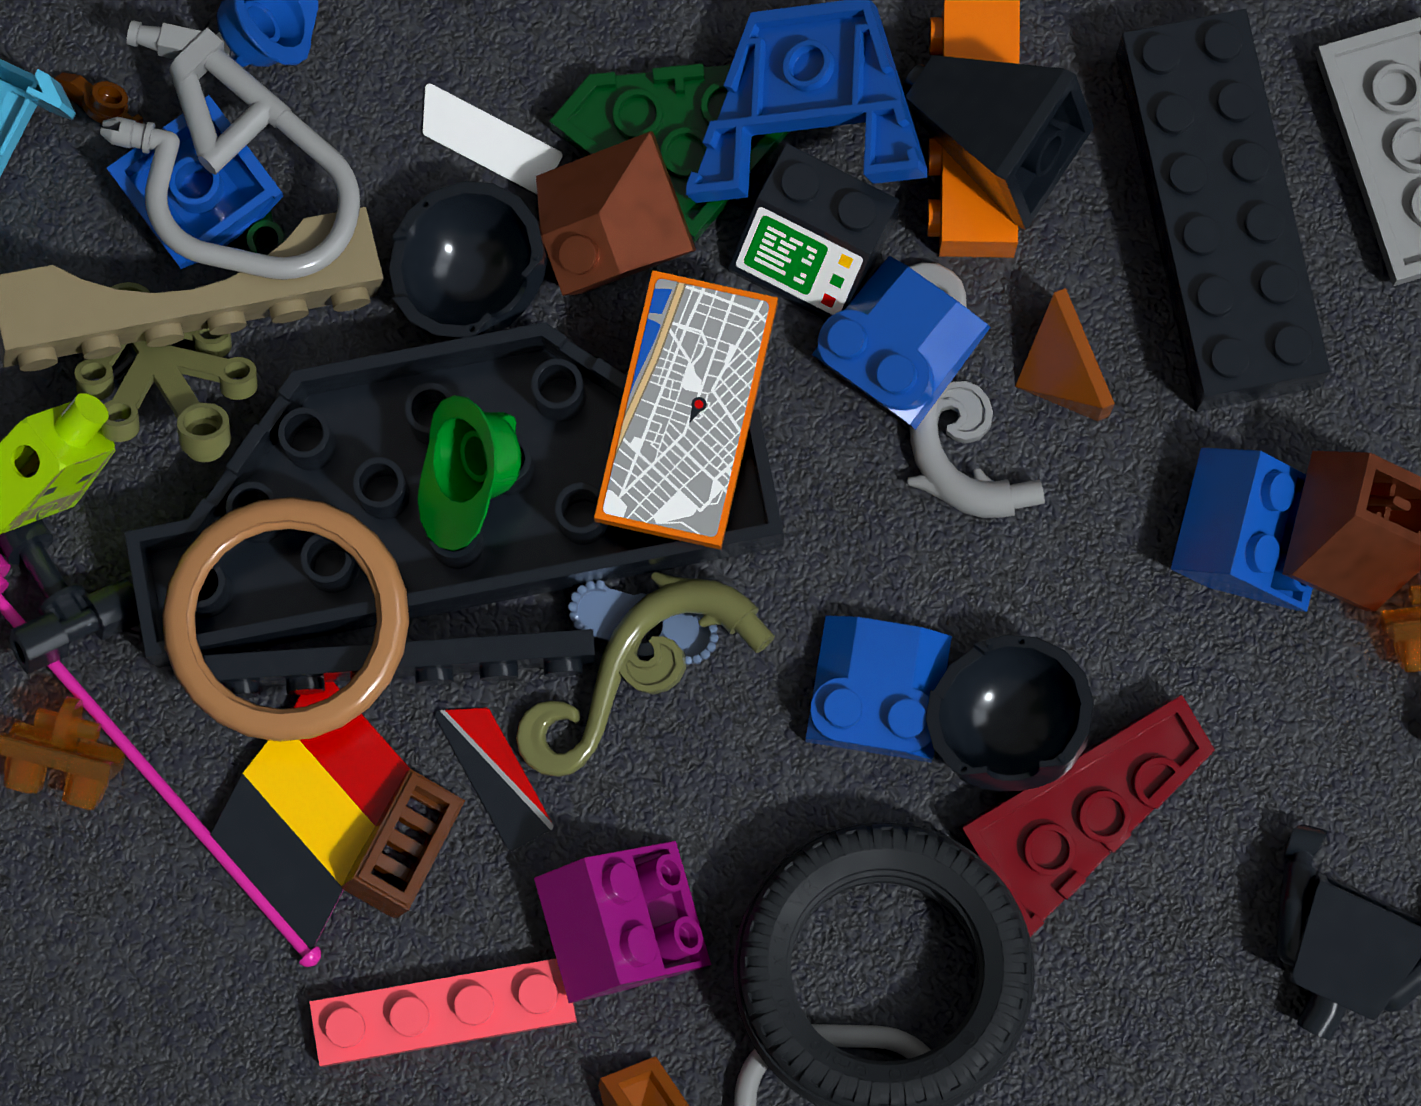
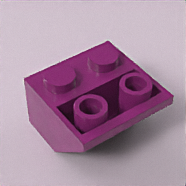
M676 841L582 858L534 878L569 1003L618 993L711 965Z

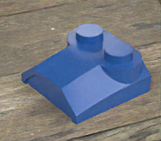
M210 95L205 97L217 136H220L231 123ZM181 114L162 128L163 130L175 133L180 140L168 187L169 209L175 222L194 238L227 246L249 230L256 222L261 221L284 196L247 145L214 175L207 171L198 160L184 114ZM133 148L108 166V172L180 269L197 263L184 258L169 248L151 225L145 204V188L155 151L151 150L150 154L142 153V149Z
M889 256L847 308L832 315L823 324L818 336V347L812 355L916 430L991 327L936 285L907 265Z
M826 616L805 742L932 763L934 748L926 722L930 689L934 691L947 670L952 636L923 627L869 618Z

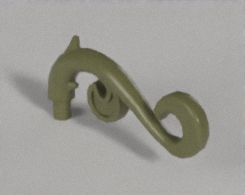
M660 572L652 573L651 579L658 585L659 589L647 594L629 609L614 629L602 653L588 720L581 741L573 749L565 753H556L551 750L546 740L549 727L556 721L564 719L577 723L580 720V713L576 707L565 702H540L528 709L518 723L516 742L519 754L529 767L542 775L562 777L574 774L586 764L597 749L604 734L622 676L637 691L652 695L669 691L680 682L686 670L684 651L674 640L664 636H652L649 642L654 648V657L649 661H643L638 657L641 641L652 628L674 615L683 613L702 614L704 616L698 621L701 627L716 624L722 625L729 634L737 632L755 653H759L775 638V635L756 616L759 608L734 587L716 580L673 577Z

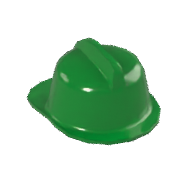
M453 395L441 401L433 414L429 445L418 493L420 521L427 536L439 548L452 551L468 546L479 534L487 515L490 499L508 491L518 479L521 468V449L515 434V417L505 412L482 411L471 399L458 395Z

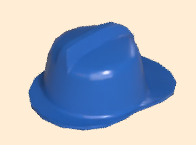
M222 0L216 18L220 34L230 48L229 56L242 67L249 64L254 67H270L278 62L283 65H298L307 59L311 48V38L318 12V0Z

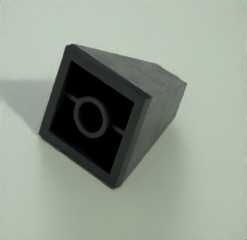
M932 55L926 66L918 64L910 71L903 85V92L914 118L1013 223L1024 230H1027L1094 128L1077 76L1064 68Z

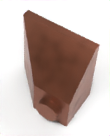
M652 131L536 176L541 235L563 296L583 294L696 251Z

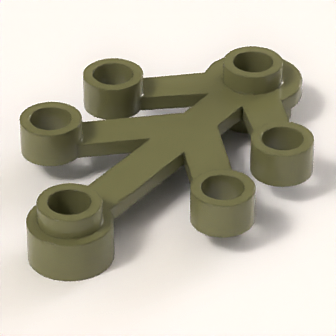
M131 282L119 283L110 287L117 290L150 293L146 287ZM209 329L184 333V339L193 341L195 351L171 345L148 347L146 340L130 343L137 356L113 399L104 404L109 418L101 427V432L106 439L113 442H125L134 438L140 430L138 409L151 385L155 382L177 417L178 439L181 449L195 461H214L223 455L231 441L228 414L222 407L216 404L200 403L182 374L219 382L220 391L225 397L233 400H242L252 396L258 388L256 366L251 360L244 357L222 358L232 348L231 333L211 335ZM127 344L121 345L122 350L112 356L100 359H86L80 362L74 370L77 393H87L99 400L109 397L115 389L112 367ZM243 377V379H238V380H237V379H233V378ZM99 378V380L91 381L90 379ZM117 419H126V420L120 421V422H115V421H114V420H117Z

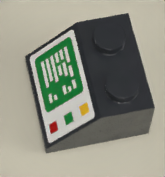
M786 144L756 200L729 266V272L827 321L832 315L845 310L860 291L897 220L900 200Z

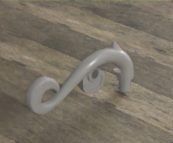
M921 262L908 266L967 308L966 292L962 280L952 270L939 263ZM967 381L950 382L916 430L910 426L912 451L921 475L908 477L906 482L909 486L924 490L965 514L981 518L1015 516L1014 509L1045 504L1040 479L1010 485L1008 479L993 481L981 469L977 468L973 470V479L958 471L945 454L938 433V420L942 411L951 409L958 413L959 419L955 423L947 425L946 435L954 441L964 444L979 441L990 430L993 410L988 396L979 386Z

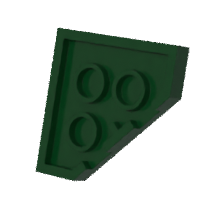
M703 64L652 68L653 72L615 75V72L589 74L549 121L551 129L585 156L652 131L693 243L700 238L732 200L695 203L686 195V185L691 172L698 173L707 149L702 142L710 121L718 120L728 90L723 85L731 65L703 67ZM790 131L752 136L749 179Z

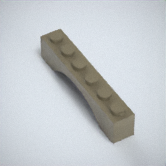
M366 207L360 208L354 234L345 250L335 261L314 274L296 279H270L240 272L226 280L192 290L148 293L117 290L86 281L54 265L1 274L0 355L3 368L19 365L21 371H37L57 364V357L82 352L85 359H100L117 354L122 350L121 345L146 340L148 347H162L183 340L185 337L184 333L209 329L211 335H225L244 329L247 326L246 321L271 317L273 323H287L306 317L309 314L308 309L333 305L334 311L342 312L366 306L370 303V297L377 295L384 279ZM336 212L304 218L290 236L268 255L292 257L312 250L331 231Z

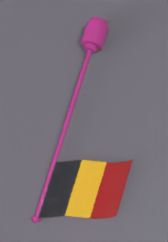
M0 554V612L15 628L26 623V621L2 595L9 586V582L4 577L9 572L11 565ZM58 660L47 665L301 955L302 959L299 961V964L304 967L315 966L321 958V950L319 946L315 947L344 891L342 885L401 780L410 769L362 713L343 727L311 739L281 742L268 740L242 773L213 831L210 833L61 661ZM325 682L324 692L300 695L294 708L306 707L327 699L340 689L334 682Z

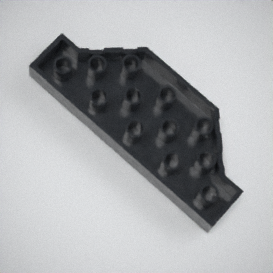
M546 322L294 370L279 389V396L258 425L255 424L229 460L226 465L227 470L206 499L203 498L187 520L124 532L146 658L157 668L171 666L164 644L162 614L168 583L182 554L209 525L229 511L259 500L296 497L321 501L356 517L377 534L395 559L407 590L409 619L586 585L589 581L596 583V581L602 580L604 582L783 547L784 532L759 409L753 410L723 545L720 550L595 522L594 515L627 376L599 357L597 359L569 341L567 336ZM453 395L468 397L482 411L505 412L515 417V434L521 449V468L518 479L508 491L490 499L487 515L479 534L468 546L452 551L439 548L427 536L420 521L418 493L429 445L433 414L441 401ZM295 529L273 530L244 539L224 553L209 571L199 592L195 612L196 639L203 659L204 655L233 654L376 626L377 623L375 597L366 574L354 557L334 541L313 532Z

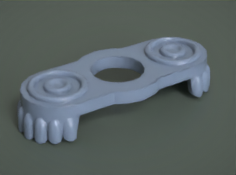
M598 580L596 583L589 581L585 586L580 585L577 588V592L572 594V602L568 605L571 611L569 616L577 630L593 629L594 638L609 641L614 629L629 609L647 594L631 595L608 588L602 580ZM683 613L662 621L663 627L659 636L672 639L685 653L686 665L699 664L703 660H707L716 649L715 643L719 639L717 625L701 627L698 621L704 616L702 614ZM650 642L640 644L638 649L639 657L654 655V648Z

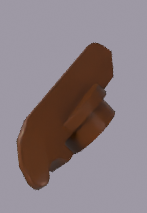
M65 72L54 77L62 85L67 97L80 106L93 120L102 124L104 120L118 116L143 123V118L139 114L132 117L127 113L128 95L119 85L108 81H101L92 85L81 75Z

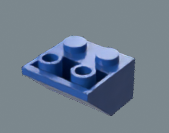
M1201 448L1171 570L1211 589L1295 611L1307 612L1313 588L1282 574L1306 474L1262 451Z

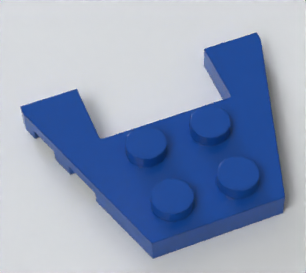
M842 0L750 13L723 85L728 90L718 120L710 121L702 142L707 147L698 173L691 172L687 182L686 195L695 203L748 198L751 138L754 135L866 123L864 175L872 184L927 178V166L878 8L871 0Z

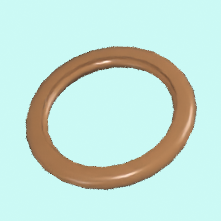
M296 497L253 502L229 511L205 528L182 554L168 583L162 614L164 644L175 677L193 703L217 723L245 736L279 742L311 739L343 727L370 708L393 678L404 654L409 627L407 590L395 559L377 534L352 514L325 502ZM295 529L313 532L334 541L354 557L366 574L375 597L377 623L373 645L366 660L346 686L329 698L306 707L277 709L259 706L242 699L216 679L204 662L196 639L195 612L199 592L209 571L224 553L244 539L273 530Z

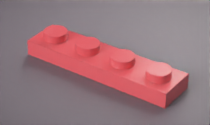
M557 959L309 1001L318 1061L321 1067L577 1023L574 1003L568 1002Z

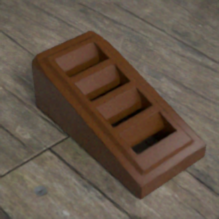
M409 769L355 860L342 885V889L393 918H398L409 911L465 800ZM410 797L439 813L440 816L436 823L408 808L406 804ZM399 821L427 837L423 845L394 829L397 822ZM385 845L413 860L410 868L383 854L382 850ZM375 869L400 884L398 889L371 874L372 870Z

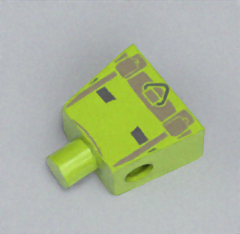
M80 393L71 402L26 417L0 442V534L74 507L116 451L115 443L106 439L101 432V427L108 420L109 414L105 405L99 399L87 393ZM37 471L32 477H26L29 473Z

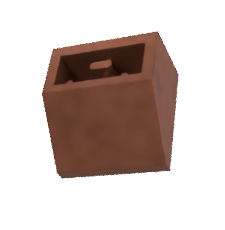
M1312 451L1282 574L1362 610L1375 612L1421 570V476L1372 453Z

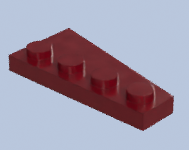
M1177 694L1083 751L1073 767L1060 779L1039 788L1017 791L959 826L973 852L995 871L1013 895L1031 937L1044 924L1043 921L1065 899L1068 900L1086 882L1085 879L1110 853H1114L1132 835L1131 832L1154 809H1158L1215 749L1183 695Z

